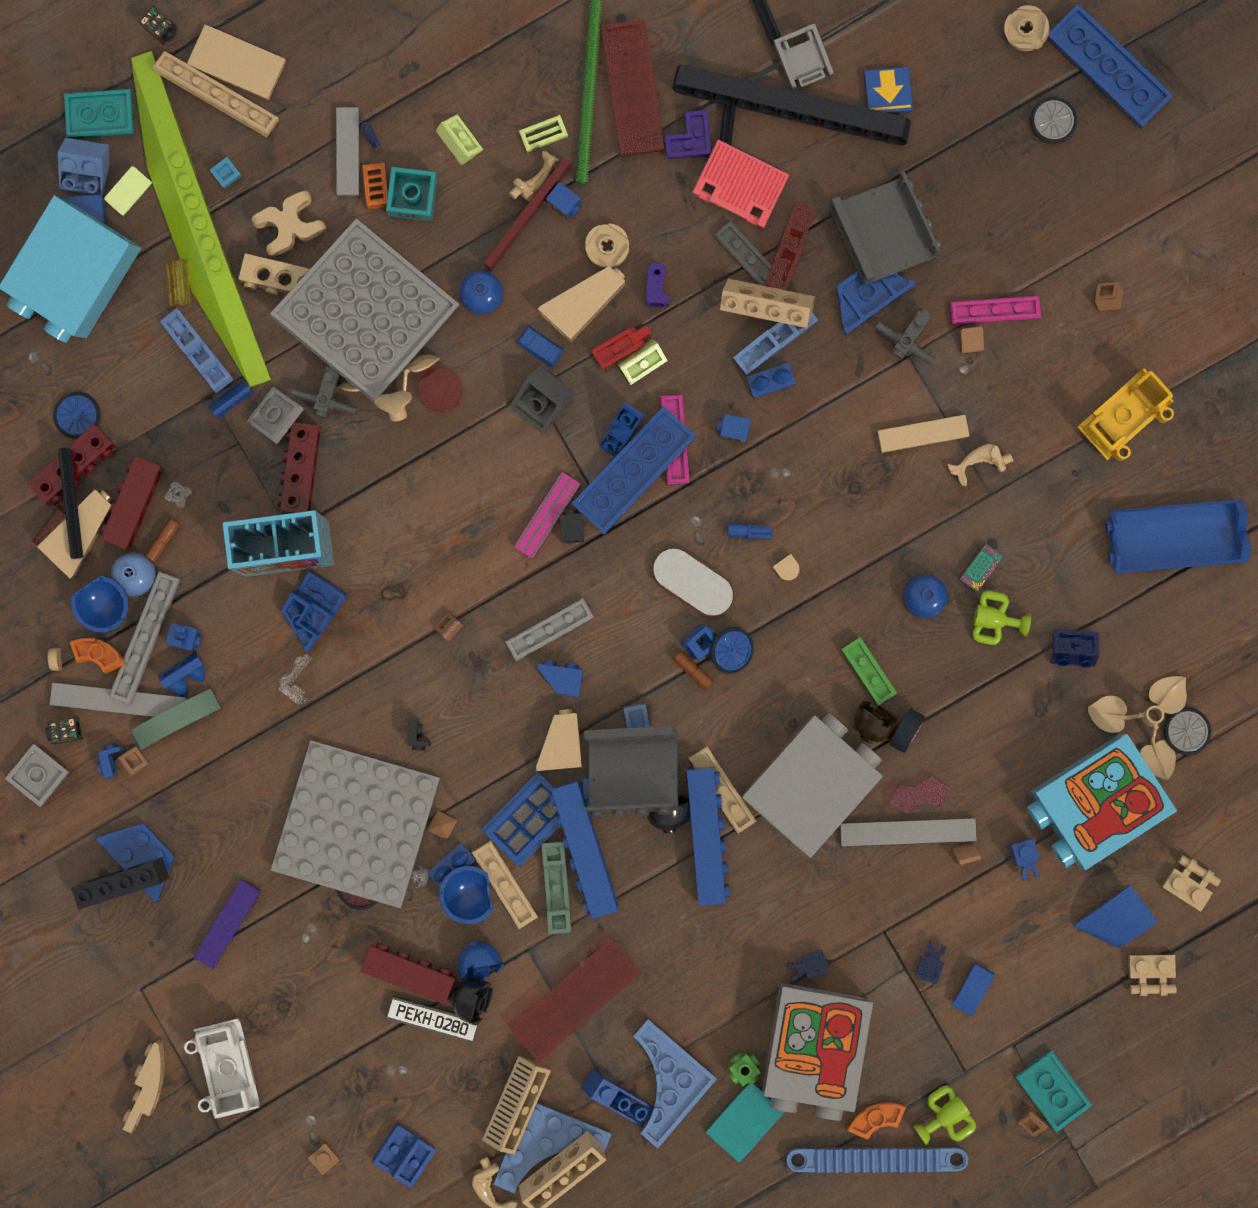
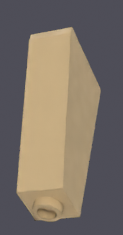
M608 266L538 308V313L571 343L625 286V276L617 268L613 270Z
M94 490L78 506L83 558H70L66 519L37 546L70 579L77 575L109 516L112 498L104 490L101 492Z

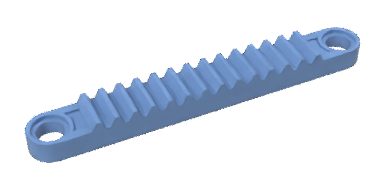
M797 1147L787 1153L786 1162L788 1167L794 1172L962 1171L968 1164V1156L960 1147ZM960 1153L963 1159L959 1165L951 1164L950 1157L952 1154ZM795 1154L803 1155V1164L800 1166L793 1165L791 1162L792 1156Z

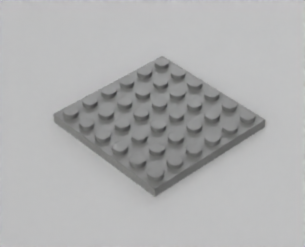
M356 218L270 313V317L374 402L460 304Z
M310 740L271 871L402 908L440 778Z

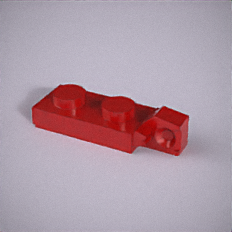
M648 326L638 331L635 327L628 328L592 349L591 352L603 371L639 350L645 345L643 340L651 336L652 332Z

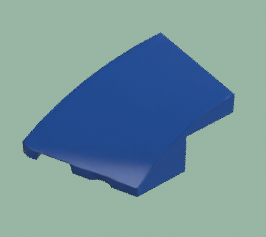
M313 570L308 571L298 590L291 592L281 609L286 620L290 622L293 632L298 635L303 643V648L306 652L312 649L348 596L346 592Z
M1128 885L1114 897L1103 902L1095 910L1088 912L1073 925L1119 948L1151 928L1158 920L1133 888Z

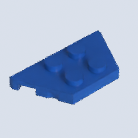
M858 272L840 283L836 290L845 335L915 286V282L896 273L864 286Z
M145 823L103 835L96 839L123 869L162 857L167 872H169L175 858L173 852ZM166 881L143 890L154 902H157L160 899V894Z

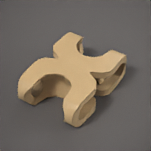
M302 191L286 198L283 202V211L278 210L276 207H268L252 216L251 222L256 228L261 229L267 226L278 228L277 238L266 247L269 257L275 258L291 251L295 246L296 237L302 242H309L326 232L327 227L320 220L310 223L300 221L299 215L301 210L311 203L309 192Z

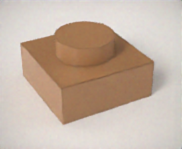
M327 1142L308 1157L322 1175L340 1161L339 1156Z

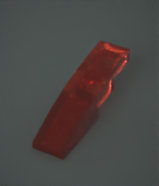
M797 202L794 203L765 285L787 290L816 210Z

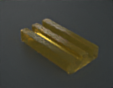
M178 259V261L175 260L172 263H165L169 307L191 304L187 260Z

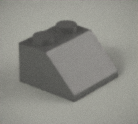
M539 366L527 377L509 407L544 434L565 409L575 393L542 366Z

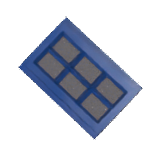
M539 772L481 829L519 867L559 828L556 815H559L557 807L552 806L549 797L553 786Z

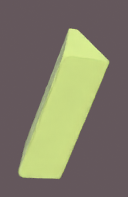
M458 114L441 122L436 129L438 135L461 165L483 151L481 145Z
M131 166L105 196L104 200L124 217L150 187L152 182L134 166Z
M651 339L639 350L618 361L616 364L629 384L632 385L668 360L658 343Z

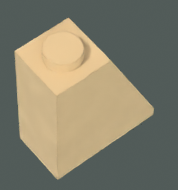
M572 709L559 710V715H554L536 766V771L582 767L577 713H572Z

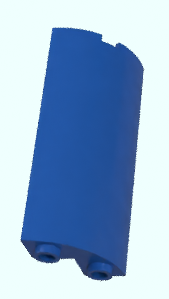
M1235 499L1110 510L1109 520H1105L1106 533H1109L1110 551L1108 552L1109 565H1113L1114 572L1117 574L1249 562L1251 544L1246 532L1248 511L1244 500Z

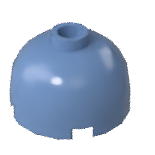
M131 552L125 553L115 560L110 576L124 587L128 596L138 597L152 589L157 572L152 560L144 554Z

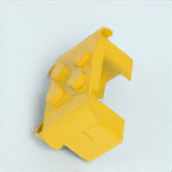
M1143 368L1077 428L1106 460L1113 456L1117 461H1123L1131 454L1129 447L1124 445L1154 418L1160 423H1166L1173 418L1174 412L1168 407L1174 402L1172 400L1173 394L1154 372H1147ZM1163 412L1167 414V418L1163 416ZM1120 450L1124 452V457L1120 455Z

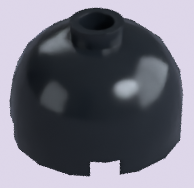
M678 794V811H671L669 815L649 812V815H647L648 821L655 828L663 830L664 833L676 832V829L682 827L690 816L689 797Z
M473 978L467 979L459 987H455L451 995L455 1014L466 1023L478 1025L483 1019L479 1017L482 1011L487 1013L493 994V989L489 986L492 984L482 979Z

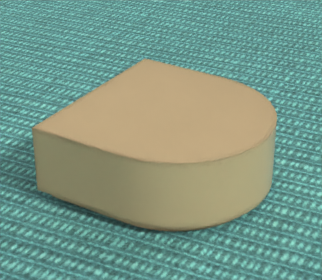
M791 554L772 567L777 575L785 581H791L799 574V565Z
M50 648L48 650V665L51 671H62L61 648Z

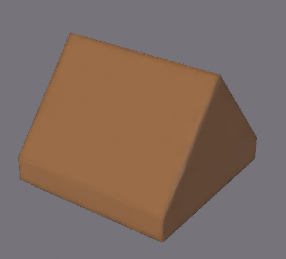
M448 612L434 629L449 642L464 625Z
M1031 1107L1017 1121L1033 1137L1048 1127L1047 1121Z

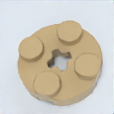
M1031 5L1017 8V11L1007 17L1004 25V32L1010 46L1020 51H1031L1041 48L1050 30L1046 15L1038 7ZM1029 23L1033 29L1028 33H1024L1021 27H1025Z
M604 224L594 227L586 237L585 251L589 260L600 268L610 266L614 269L621 265L629 253V241L625 231L615 224ZM611 241L613 249L611 251H603V245L601 244Z

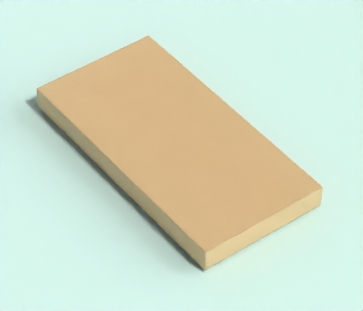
M205 24L187 64L200 72L269 101L286 64V59Z

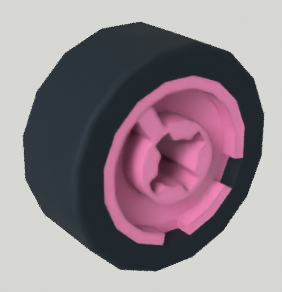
M910 708L898 726L889 745L906 753L926 716Z

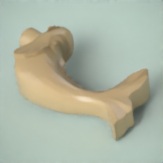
M543 151L544 165L541 171L528 181H522L519 178L513 181L514 188L509 192V195L513 199L520 195L527 202H530L547 180L552 170L558 166L560 160L547 151Z
M986 444L969 453L959 465L947 464L952 475L958 476L961 486L966 488L965 469L967 466L984 461L995 465L999 472H1003L1006 470L1005 465L1013 462V458L1010 453L1001 456L998 446Z
M488 1157L482 1158L479 1161L482 1169L476 1170L472 1178V1186L478 1197L491 1208H516L518 1204L517 1199L504 1203L495 1201L490 1182L492 1181V1176L499 1171V1165L497 1163L491 1164Z

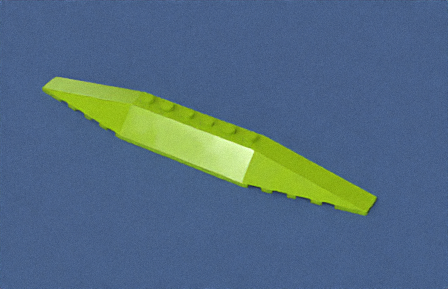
M149 51L133 57L131 62L147 169L191 291L250 388L271 380L229 261L220 242L161 75L153 71L152 67L156 63L153 52Z

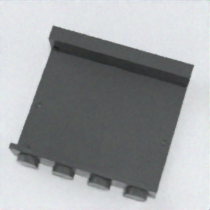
M901 172L899 179L842 201L840 196L830 201L828 208L864 286L937 258L940 252V241L936 236L934 237L931 231L930 219L925 217L922 211V202L919 197L915 196L913 182L909 177L907 178L905 172Z
M673 725L584 730V739L589 743V807H584L585 812L591 815V817L603 818L605 814L625 817L627 813L647 816L649 812L669 815L671 811H678V730Z

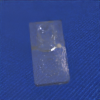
M307 653L304 656L300 655L293 663L295 668L290 674L286 672L279 681L281 685L278 689L299 706H302L307 700L303 696L305 691L296 684L293 687L290 685L312 658Z

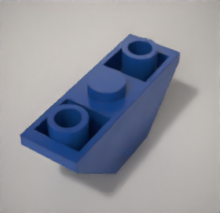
M624 402L600 442L599 447L616 457L637 431L645 417L644 414Z

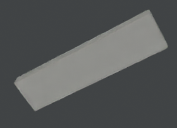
M336 107L337 197L360 196L359 107Z
M582 598L507 640L505 643L515 661H518L588 622L594 616Z

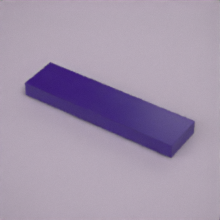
M243 879L239 882L194 955L195 959L214 969L261 892L259 889Z

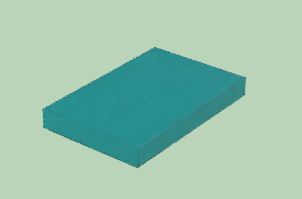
M131 89L64 94L67 138L76 139L134 134Z
M1052 1050L1046 1052L1014 1076L1056 1133L1092 1106Z
M754 1083L750 1086L747 1084L705 1132L740 1163L784 1114V1111L770 1108L771 1098L765 1097L762 1090Z

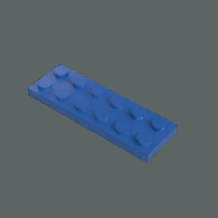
M1079 4L1049 32L1047 39L1140 129L1173 97L1151 73Z
M663 406L571 504L605 535L695 440L696 436Z

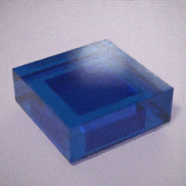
M370 122L362 123L361 127L372 148L380 146V142Z

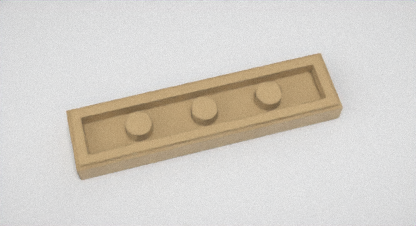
M966 415L877 431L881 453L969 437Z
M707 746L688 758L694 768L714 766L715 772L719 771L720 785H716L717 794H721L722 797L721 809L737 834L757 822Z
M492 841L473 851L474 858L481 869L488 873L489 882L518 929L538 918V915Z

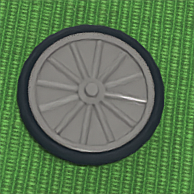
M1050 97L1040 101L1034 107L1030 123L1032 130L1039 139L1048 143H1060L1067 140L1074 133L1077 125V116L1069 102L1058 97Z
M1183 708L1178 713L1171 714L1168 717L1164 726V735L1167 744L1175 752L1182 755H1193L1201 752L1209 743L1211 727L1208 719L1199 710Z

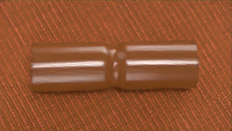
M169 518L159 532L158 537L144 555L156 562L166 548L167 543L181 525Z
M683 651L673 659L705 691L714 682Z

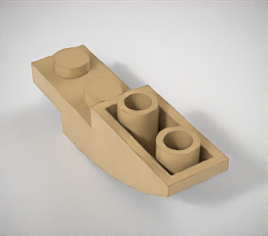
M160 1040L148 1045L144 1056L147 1058L143 1065L140 1064L134 1074L137 1077L134 1084L142 1087V1090L138 1089L132 1100L135 1102L133 1109H128L122 1121L125 1123L122 1130L129 1133L135 1131L143 1114L147 1116L153 1114L158 1103L165 1070L163 1042Z

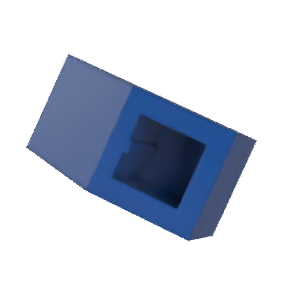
M546 660L543 661V664H538L539 671L557 694L580 697L583 670L579 669V665L566 663L565 667H558L557 662Z

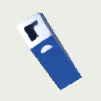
M594 1069L581 1087L591 1099L641 1127L654 1109L653 1106Z

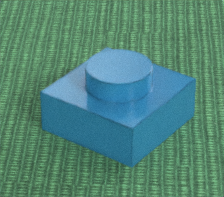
M228 157L210 169V172L223 189L241 177V174Z

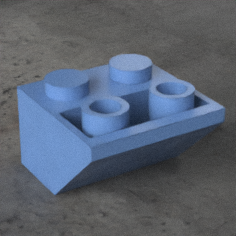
M65 138L58 150L59 190L104 196L110 164L109 144Z

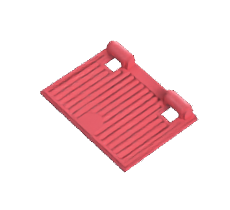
M717 140L692 193L697 195L696 197L708 203H713L757 227L764 228L789 174ZM705 183L715 187L713 194L702 190ZM753 206L763 211L760 218L750 213Z

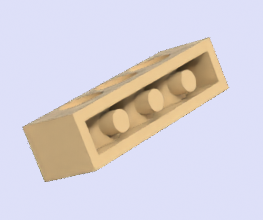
M245 253L239 280L244 284L243 287L251 290H256L259 287L272 295H278L279 292L288 294L310 269ZM269 271L270 276L267 280H259L261 272ZM285 276H290L291 283L287 286L281 285V279Z
M728 279L723 288L720 310L807 328L812 317L815 296Z
M589 1131L585 1132L518 1185L522 1203L528 1208H547L606 1161L602 1143Z

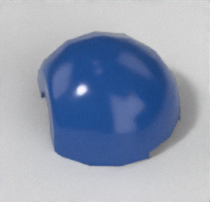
M101 575L71 596V608L76 620L85 628L94 632H108L117 628L125 620L129 610V597L124 587L116 579Z
M462 866L452 870L444 878L439 889V900L442 910L450 919L461 924H475L485 920L493 912V903L489 891V877L486 871L473 866Z

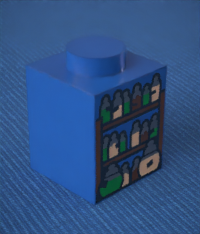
M561 182L556 185L546 198V204L566 220L570 216L574 217L581 209V198Z
M724 414V418L718 421L716 432H720V439L746 444L751 419Z

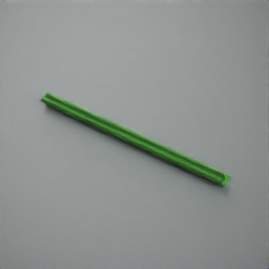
M590 0L576 169V182L581 184L589 182L586 180L589 179L586 178L589 175L586 174H589L587 171H590L587 169L590 168L587 167L590 164L587 163H590L588 157L591 156L588 155H591V153L588 152L591 151L588 149H591L589 147L592 145L589 144L592 143L589 141H592L590 140L592 137L589 136H592L590 133H593L590 131L593 130L590 129L593 127L590 126L593 125L591 119H594L591 118L594 117V115H591L594 114L591 111H594L592 109L595 108L592 107L595 106L592 104L595 103L593 102L595 99L592 98H595L593 95L596 94L593 92L596 91L593 90L596 88L593 87H596L594 84H597L594 82L597 81L594 80L597 79V77H594L597 76L594 73H597L595 71L598 70L595 69L598 68L595 66L598 65L596 64L598 62L596 57H599L596 55L599 54L596 53L599 50L596 49H599L597 46H600L598 45L600 42H597L600 39L597 38H600L598 33H601V31L598 30L601 29L598 27H601L599 22H602L599 20L602 19L600 18L602 15H599L602 12L599 11H602L600 8H603L600 7L603 6V4H600L603 3L600 0Z

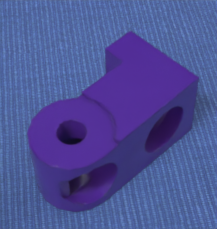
M653 263L648 268L646 307H668L669 294H663V283L666 281L667 270L661 263Z

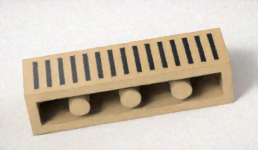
M518 1056L482 1141L500 1152L515 1155L551 1070L534 1060Z

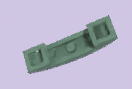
M209 689L132 729L131 732L140 749L143 750L166 736L222 708L212 689Z
M564 842L543 843L542 856L548 934L571 933Z

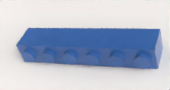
M714 766L687 769L698 904L699 906L726 904V898H730L729 884H725L724 875H728L727 861L723 862L722 853H726L725 839H721L720 830H724L723 816L719 817L718 808H722L721 794H717L716 785H720L719 771L715 772Z
M577 779L554 786L551 789L552 793L549 794L550 801L553 807H557L559 815H556L559 828L564 829L566 835L563 837L564 845L567 850L570 849L572 854L570 864L572 870H577L579 879L576 882L579 892H584L586 900L583 901L586 913H590L591 918L594 919L618 912L619 904L591 815L584 811V807H588L580 780Z

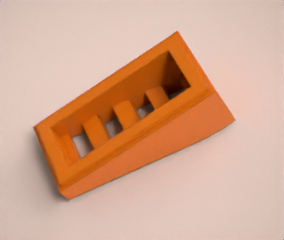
M385 163L362 165L368 210L386 208L388 185ZM381 170V174L368 175V171ZM382 178V182L369 183L371 179ZM382 187L383 190L370 191V188ZM383 195V198L371 199V196Z

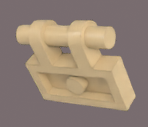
M1182 855L1178 863L1183 865L1184 868L1181 872L1172 868L1161 887L1201 912L1213 894L1206 889L1208 883H1211L1217 887L1221 879L1216 877L1215 873L1210 869L1205 870L1199 866L1196 860L1188 859ZM1191 872L1201 877L1198 883L1188 877Z
M1174 954L1128 955L1129 978H1138V985H1130V994H1139V996H1147V994H1159L1160 996L1176 994V984L1167 985V978H1176ZM1146 978H1158V985H1147Z

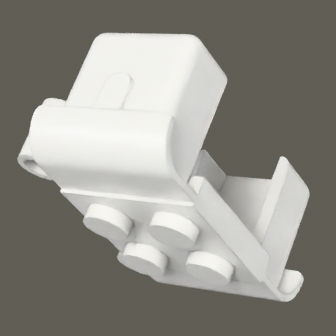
M234 1019L194 1029L196 1033L195 1038L186 1042L184 1049L188 1054L196 1052L200 1054L210 1094L199 1101V1110L201 1112L212 1110L213 1116L216 1119L259 1108L256 1083L240 1020ZM190 1043L195 1044V1050L191 1049ZM204 1101L209 1103V1107L204 1106Z

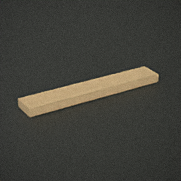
M166 51L162 53L152 67L155 73L266 138L279 121V117Z

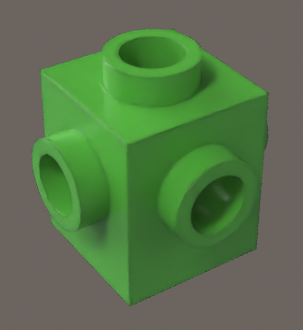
M746 1051L743 1054L739 1052L729 1060L731 1063L728 1064V1067L731 1071L728 1075L735 1084L740 1082L742 1086L746 1084L750 1086L759 1079L758 1075L761 1071L758 1067L761 1064L753 1054L749 1056ZM748 1067L749 1072L744 1075L741 1073V1068Z

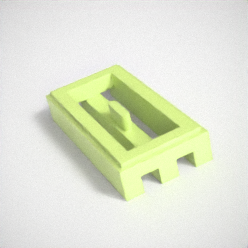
M560 115L519 130L527 153L568 137ZM557 122L559 124L556 127H553L551 129H548L546 131L540 132L538 134L526 138V134L537 131L539 129L555 124ZM558 131H562V133L556 134L554 136H551L549 138L529 145V143L532 141L543 138Z

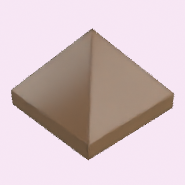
M437 810L427 831L448 840L457 820Z

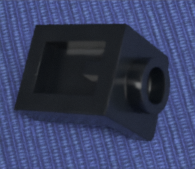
M409 718L407 745H412V750L426 751V746H431V742L418 741V737H422L423 723H419L418 718Z

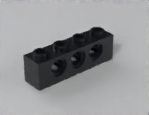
M160 857L81 882L72 887L71 890L79 910L161 884L169 879V875L163 858Z

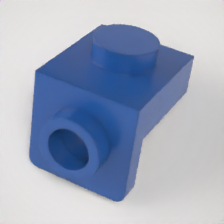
M117 743L104 746V751L98 752L100 762L97 763L100 775H104V779L118 776L112 754L123 752L125 749L122 746L117 747Z

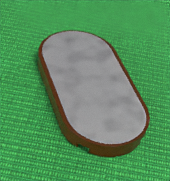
M678 547L667 548L655 558L652 572L657 585L697 613L706 617H717L727 612L734 600V589L731 582L688 551Z

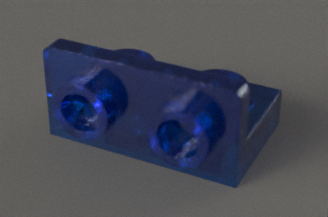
M1054 629L1052 633L1053 653L1050 663L1058 664L1059 666L1077 665L1083 668L1094 667L1099 658V633Z

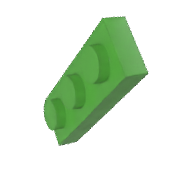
M861 637L841 649L877 706L897 694Z

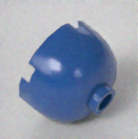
M477 270L468 274L463 279L459 288L463 306L470 313L478 316L495 312L501 306L504 298L503 286L500 280L493 273L485 270Z
M923 574L914 577L907 583L902 597L904 606L910 614L922 619H928L937 616L943 611L947 605L948 593L946 586L940 579L933 575Z
M479 940L468 943V947L460 953L457 962L460 980H463L464 977L466 980L473 978L485 979L490 977L489 972L495 970L497 974L504 968L499 951L494 946L488 943H481Z

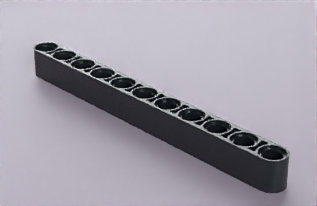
M688 65L677 66L672 85L673 91L682 95L901 146L906 145L908 142L911 127L910 119L891 113Z

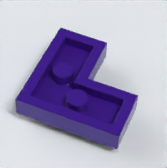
M707 110L685 112L687 134L665 135L667 159L710 156L711 146Z

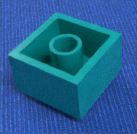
M392 167L386 208L388 216L433 222L438 182L437 173Z

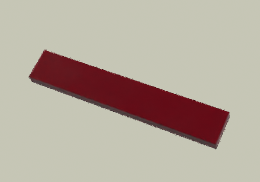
M563 158L484 260V266L489 271L494 269L545 203L548 195L572 168L571 162L568 159Z

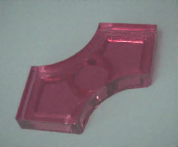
M929 776L924 783L918 786L907 787L899 784L888 803L908 815L912 809L921 804H932L939 807L950 787Z

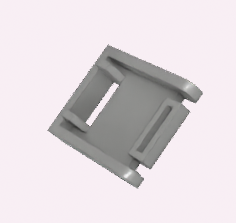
M815 23L773 40L791 90L797 89L794 80H797L799 86L803 87L825 78L823 68L826 69L828 75L834 74ZM805 33L806 42L789 48L786 40Z

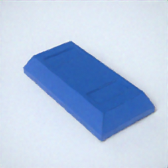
M529 325L516 342L517 345L551 368H553L565 351Z

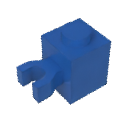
M171 622L165 644L195 652L196 648L201 646L203 635H200L201 630Z
M1027 838L1009 843L1008 847L1013 865L1017 867L1022 866V881L1028 880L1026 876L1028 870L1033 871L1034 877H1040L1038 869L1033 865V862L1040 861L1034 839Z

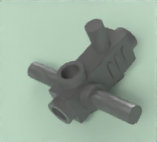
M920 308L904 334L901 332L897 333L881 321L875 327V329L893 340L892 343L895 344V347L891 353L898 359L902 360L906 353L910 355L913 353L929 365L935 360V357L918 347V343L915 342L932 316L925 309Z
M329 365L326 367L319 393H310L294 387L291 392L293 397L312 402V405H315L313 414L322 418H326L330 410L334 411L336 409L356 415L358 409L357 406L337 401V398L334 397L341 375Z

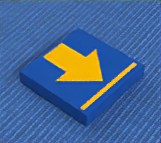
M909 67L864 71L867 108L891 114L913 111Z

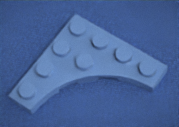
M647 1019L633 1037L645 1049L653 1064L657 1081V1094L654 1109L641 1134L655 1147L659 1148L717 1078L651 1020Z
M537 1102L515 1155L505 1154L493 1185L515 1193L519 1183L531 1168L543 1159L560 1153L585 1132L589 1131L602 1143L604 1152L612 1132Z

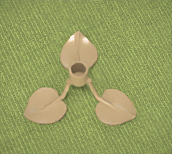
M417 354L404 369L402 391L382 394L375 399V406L387 412L391 421L405 419L407 417L405 406L412 400V394L406 392L408 373L410 371L419 372L425 370L440 360V357L431 354ZM346 379L338 385V388L344 391H359Z
M1171 676L1155 682L1149 690L1148 697L1152 703L1157 705L1149 707L1143 713L1126 716L1127 706L1121 698L1111 695L1102 697L1088 707V713L1093 723L1107 733L1122 731L1125 726L1124 720L1142 718L1145 725L1153 727L1150 740L1151 745L1144 746L1140 754L1154 776L1163 780H1168L1171 777L1176 762L1175 751L1171 749L1166 740H1160L1155 744V737L1159 728L1158 724L1164 719V713L1174 714L1184 708L1187 699L1185 677Z

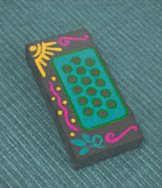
M984 544L959 580L977 593L1004 556L988 544Z

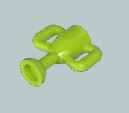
M985 591L980 596V604H977L975 610L973 639L978 643L997 645L1001 641L1002 627L1005 625L1019 628L1020 633L1027 636L1031 625V615L1027 614L1021 619L1006 617L1005 611L1009 605L1008 596L1000 592ZM986 600L1000 601L1002 605L999 609L987 605ZM982 628L994 629L995 637L979 634Z
M946 1085L938 1088L927 1098L928 1106L937 1114L936 1119L926 1126L919 1124L913 1126L925 1145H927L930 1140V1134L941 1126L946 1127L950 1138L957 1142L962 1141L975 1131L976 1122L969 1116L971 1114L960 1097L956 1096L954 1090ZM948 1094L950 1101L941 1108L935 1104L937 1100ZM962 1120L968 1123L966 1127L957 1133L954 1132L953 1125Z

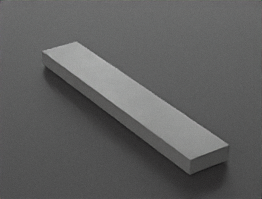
M158 571L125 654L124 661L126 664L119 669L109 694L110 698L129 705L132 704L181 581L180 579Z
M52 683L50 705L155 717L186 701L187 698L136 692L132 704L129 705L110 698L111 689Z
M975 818L841 823V846L976 841Z

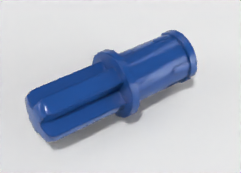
M729 522L728 537L748 538V540L750 538H772L773 529L771 526L751 525V522L749 524Z

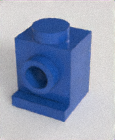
M699 625L684 639L679 640V642L692 659L701 660L710 652L712 642L717 635L710 626ZM701 638V642L697 644L696 640Z

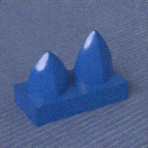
M789 362L746 377L753 399L796 384Z
M197 651L159 675V682L164 689L168 688L174 694L186 698L188 686L184 676H188L195 681H204L205 669L202 658Z
M460 843L429 870L427 874L440 888L444 878L452 870L462 866H469L476 859Z

